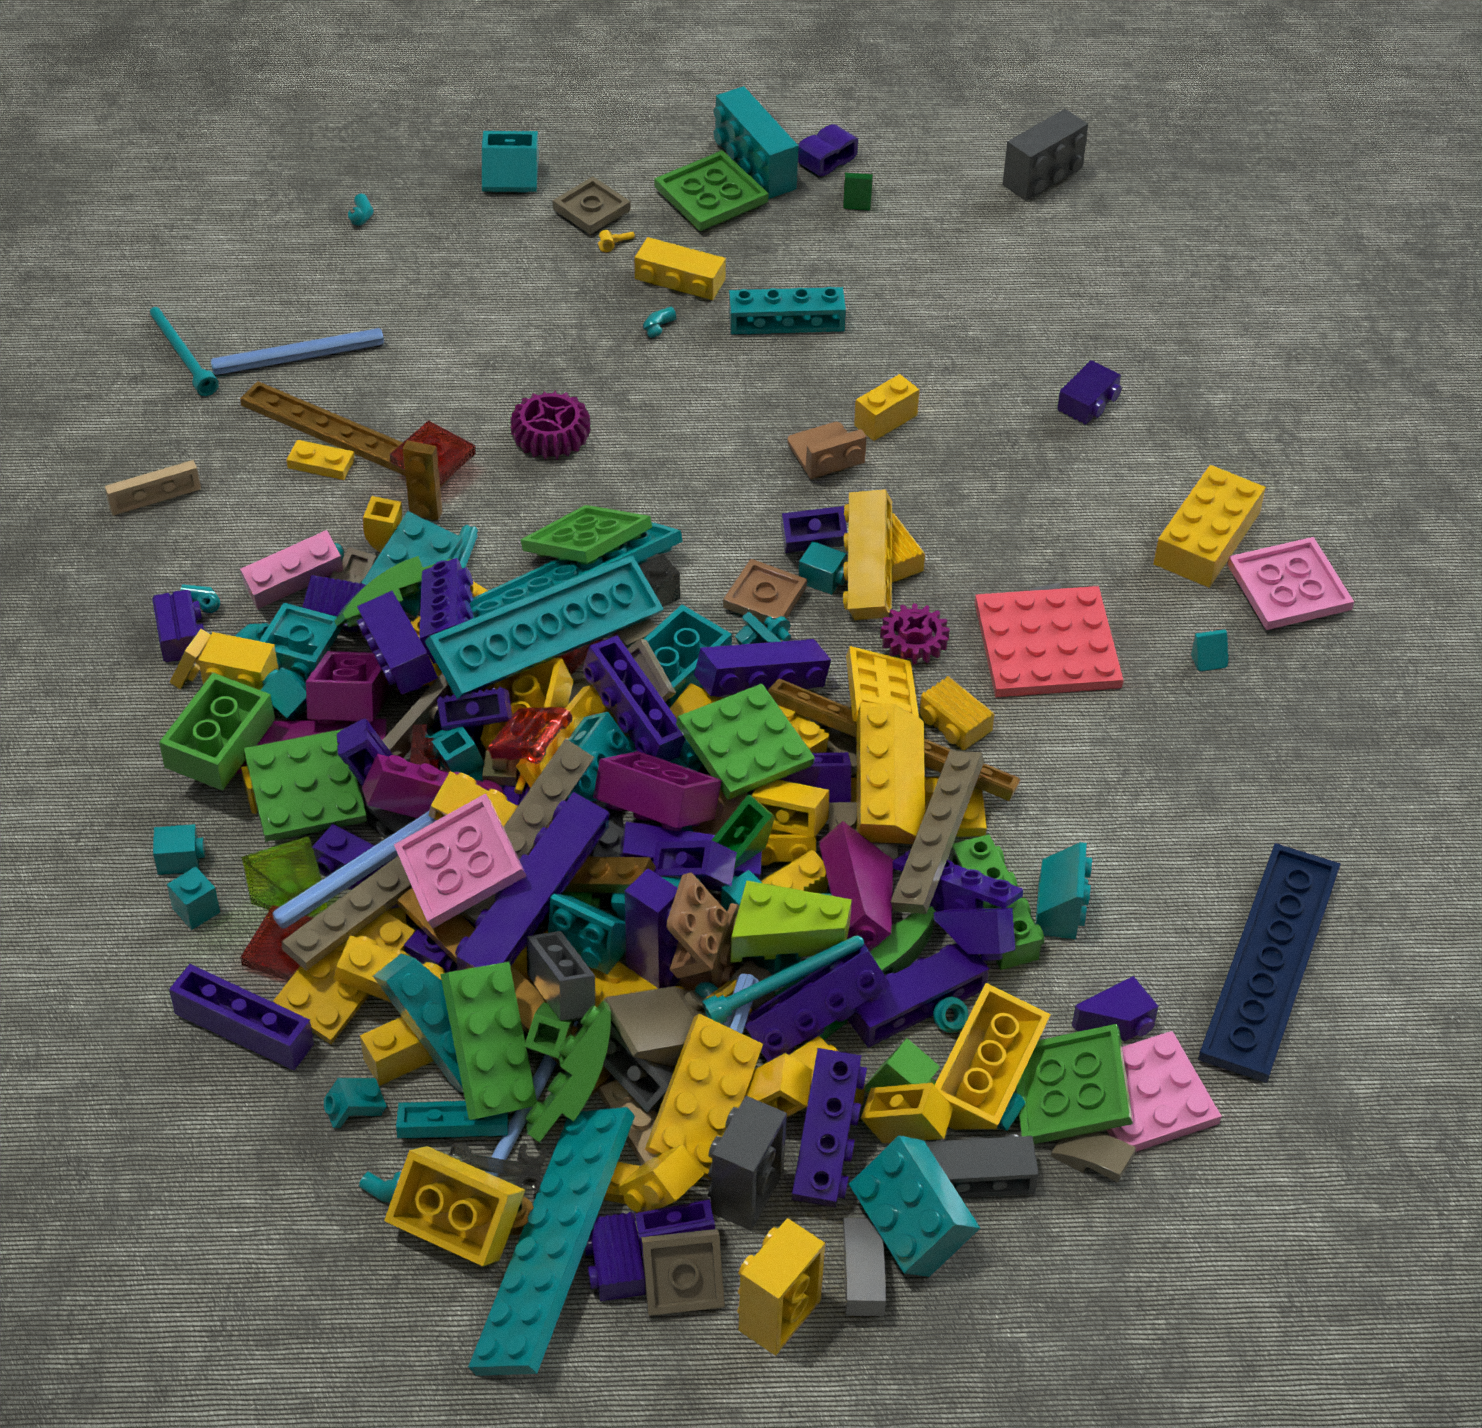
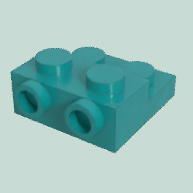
M283 603L259 641L274 644L278 670L282 667L295 672L305 681L327 651H330L343 625L336 626L335 616Z

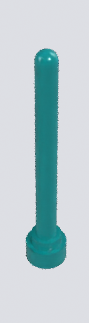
M152 307L150 309L151 317L192 373V384L198 394L209 396L215 393L219 387V381L215 375L209 370L202 369L160 308Z
M853 936L726 998L724 995L718 998L716 995H713L702 1001L708 1018L723 1024L728 1021L727 1017L732 1015L733 1010L861 949L864 945V940L860 936Z

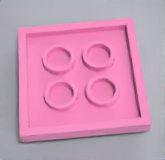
M1314 537L1229 556L1227 565L1266 630L1350 611L1353 608L1354 600Z
M486 793L394 844L426 920L432 928L526 877L525 871Z
M1173 1031L1122 1047L1133 1124L1106 1129L1111 1137L1136 1147L1135 1152L1220 1124L1221 1114Z

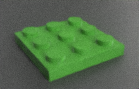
M723 150L654 178V187L699 231L768 202L769 193Z
M584 505L522 538L521 545L523 551L536 553L540 557L552 556L557 557L561 561L573 560L578 561L582 565H588L598 561V557L605 553L617 551L623 543L640 538L643 532L652 528L651 517L648 515Z
M763 684L677 717V727L710 775L722 780L720 789L728 800L813 765L815 760L814 755Z
M341 730L244 748V756L265 842L328 830L332 824L343 827L366 822V812L357 778L338 755L337 733Z
M1117 1024L1038 1040L1016 1086L1017 1094H1020L1026 1102L1019 1112L1022 1136H1032L1033 1143L1038 1144L1133 1124L1121 1036Z

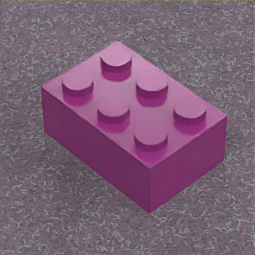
M327 651L306 680L307 719L318 720L321 724H332L338 720L350 721L351 724H354L361 719H367L369 723L373 722L393 691V685H389L374 653Z
M636 751L600 759L593 798L605 802V806L609 809L627 810L633 812V817L645 821L655 820L661 822V827L667 830L680 831L682 827L699 826L701 822L715 819L722 780Z

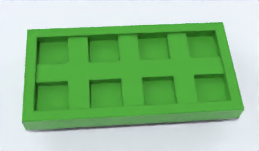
M504 962L440 974L469 1120L533 1107L537 1103L527 1049L524 1047L525 1039L510 963Z

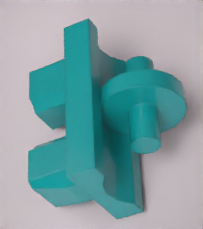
M747 612L742 617L745 626L735 635L739 645L759 642H781V639L789 641L791 635L788 631L791 625L783 616L776 619L769 616L764 621L768 626L766 628L755 616Z

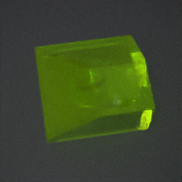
M309 836L241 857L251 904L273 912L322 880ZM327 902L317 907L305 916H311L319 911L325 910L327 908Z

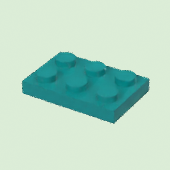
M407 511L362 583L367 585L387 569L416 556H419L422 567L442 560L453 559L463 543L462 537ZM421 586L419 587V592L402 597L403 601L400 603L405 612L415 617L421 609Z

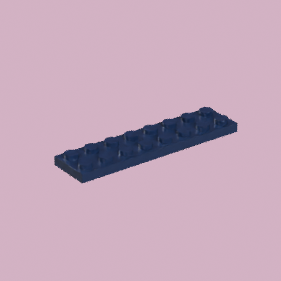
M1274 843L1203 1041L1198 1060L1265 1083L1268 1082L1341 863Z

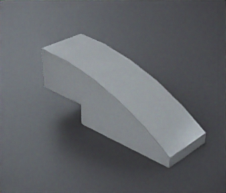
M844 1218L846 1315L884 1316L886 1285L883 1239L870 1218Z

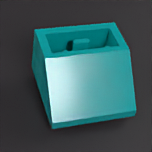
M483 131L482 191L537 192L539 165L538 131Z
M1079 842L1042 859L1035 925H1040L1044 936L1076 939L1078 926H1085L1091 885H1088V878H1090L1092 870V857H1086L1087 843Z
M552 895L550 898L548 933L561 931L588 967L595 968L608 975L626 952L625 921L572 896Z

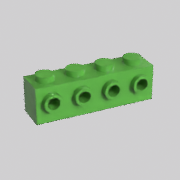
M990 834L952 845L950 861L953 864L966 869L978 870L983 875L997 880H1006L1011 885L1018 887L1014 873L1008 872L1005 866L1002 849L1000 846H995ZM1020 898L1006 907L1013 908L1015 950L1002 953L1003 959L996 960L1000 970L1039 960L1041 945L1044 944V934L1040 925L1034 924L1031 918V909L1026 898ZM983 901V908H1001Z

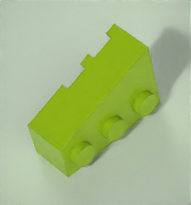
M746 880L731 937V962H742V957L764 956L765 960L776 959L777 954L798 953V957L814 956L847 940L852 899Z

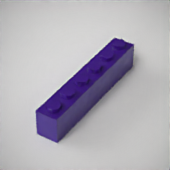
M575 792L572 793L567 802L562 800L553 813L554 820L548 828L543 827L538 832L534 840L535 846L529 855L523 854L519 859L526 877L497 892L495 895L496 901L490 910L485 908L477 918L475 923L476 929L470 938L465 936L460 941L455 951L458 970L509 962L510 967L526 946L527 936L533 935L548 915L552 895H562L609 828L608 811Z

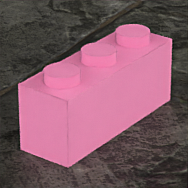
M325 530L240 570L244 585L256 608L260 609L308 587L311 575L328 578L332 575L333 571H343L341 555L328 531Z

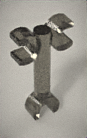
M452 1143L449 1155L458 1156L462 1159V1162L482 1171L516 1176L517 1179L514 1185L520 1188L523 1185L531 1186L534 1189L533 1199H535L537 1193L541 1192L540 1185L543 1180L540 1177V1170L547 1156L545 1147L540 1148L537 1158H531L526 1153L527 1144L522 1143L517 1153L516 1162L472 1154L469 1147L465 1144Z

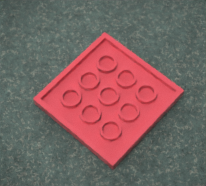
M1099 586L975 595V607L995 697L1122 688L1123 677Z

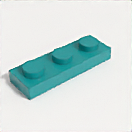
M465 1101L398 1103L397 1138L508 1135L509 1112L469 1120Z

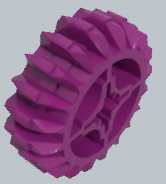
M543 390L542 395L532 393L530 399L522 398L521 404L515 405V410L510 418L511 435L516 442V447H521L523 453L531 452L533 458L542 455L545 460L548 456H554L558 460L559 455L563 454L569 457L571 451L579 452L580 446L586 445L587 437H589L591 431L590 415L585 408V404L579 402L577 397L570 398L567 392L560 395L556 390L551 394H547Z

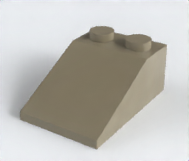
M674 986L610 996L604 999L610 1006L611 1020L633 1057L674 1068L694 1016L701 1014L707 1017L702 1005L703 998L693 990L687 991Z

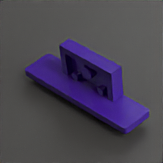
M908 850L892 861L893 869L903 871L911 850ZM947 860L929 907L932 906L935 912L947 909L983 908V901L1001 908H1006L1023 897V889L1011 885L1006 880L994 879L983 875L978 870L966 869Z

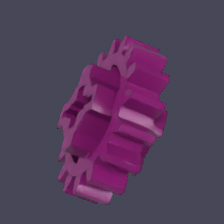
M913 603L912 609H907L905 605H900V612L891 609L889 617L883 618L880 639H883V649L890 648V656L899 654L901 655L900 659L906 660L911 658L913 664H917L920 658L929 663L930 655L939 658L941 650L947 649L950 628H947V619H940L939 611L929 612L928 605L923 609H918L916 603Z

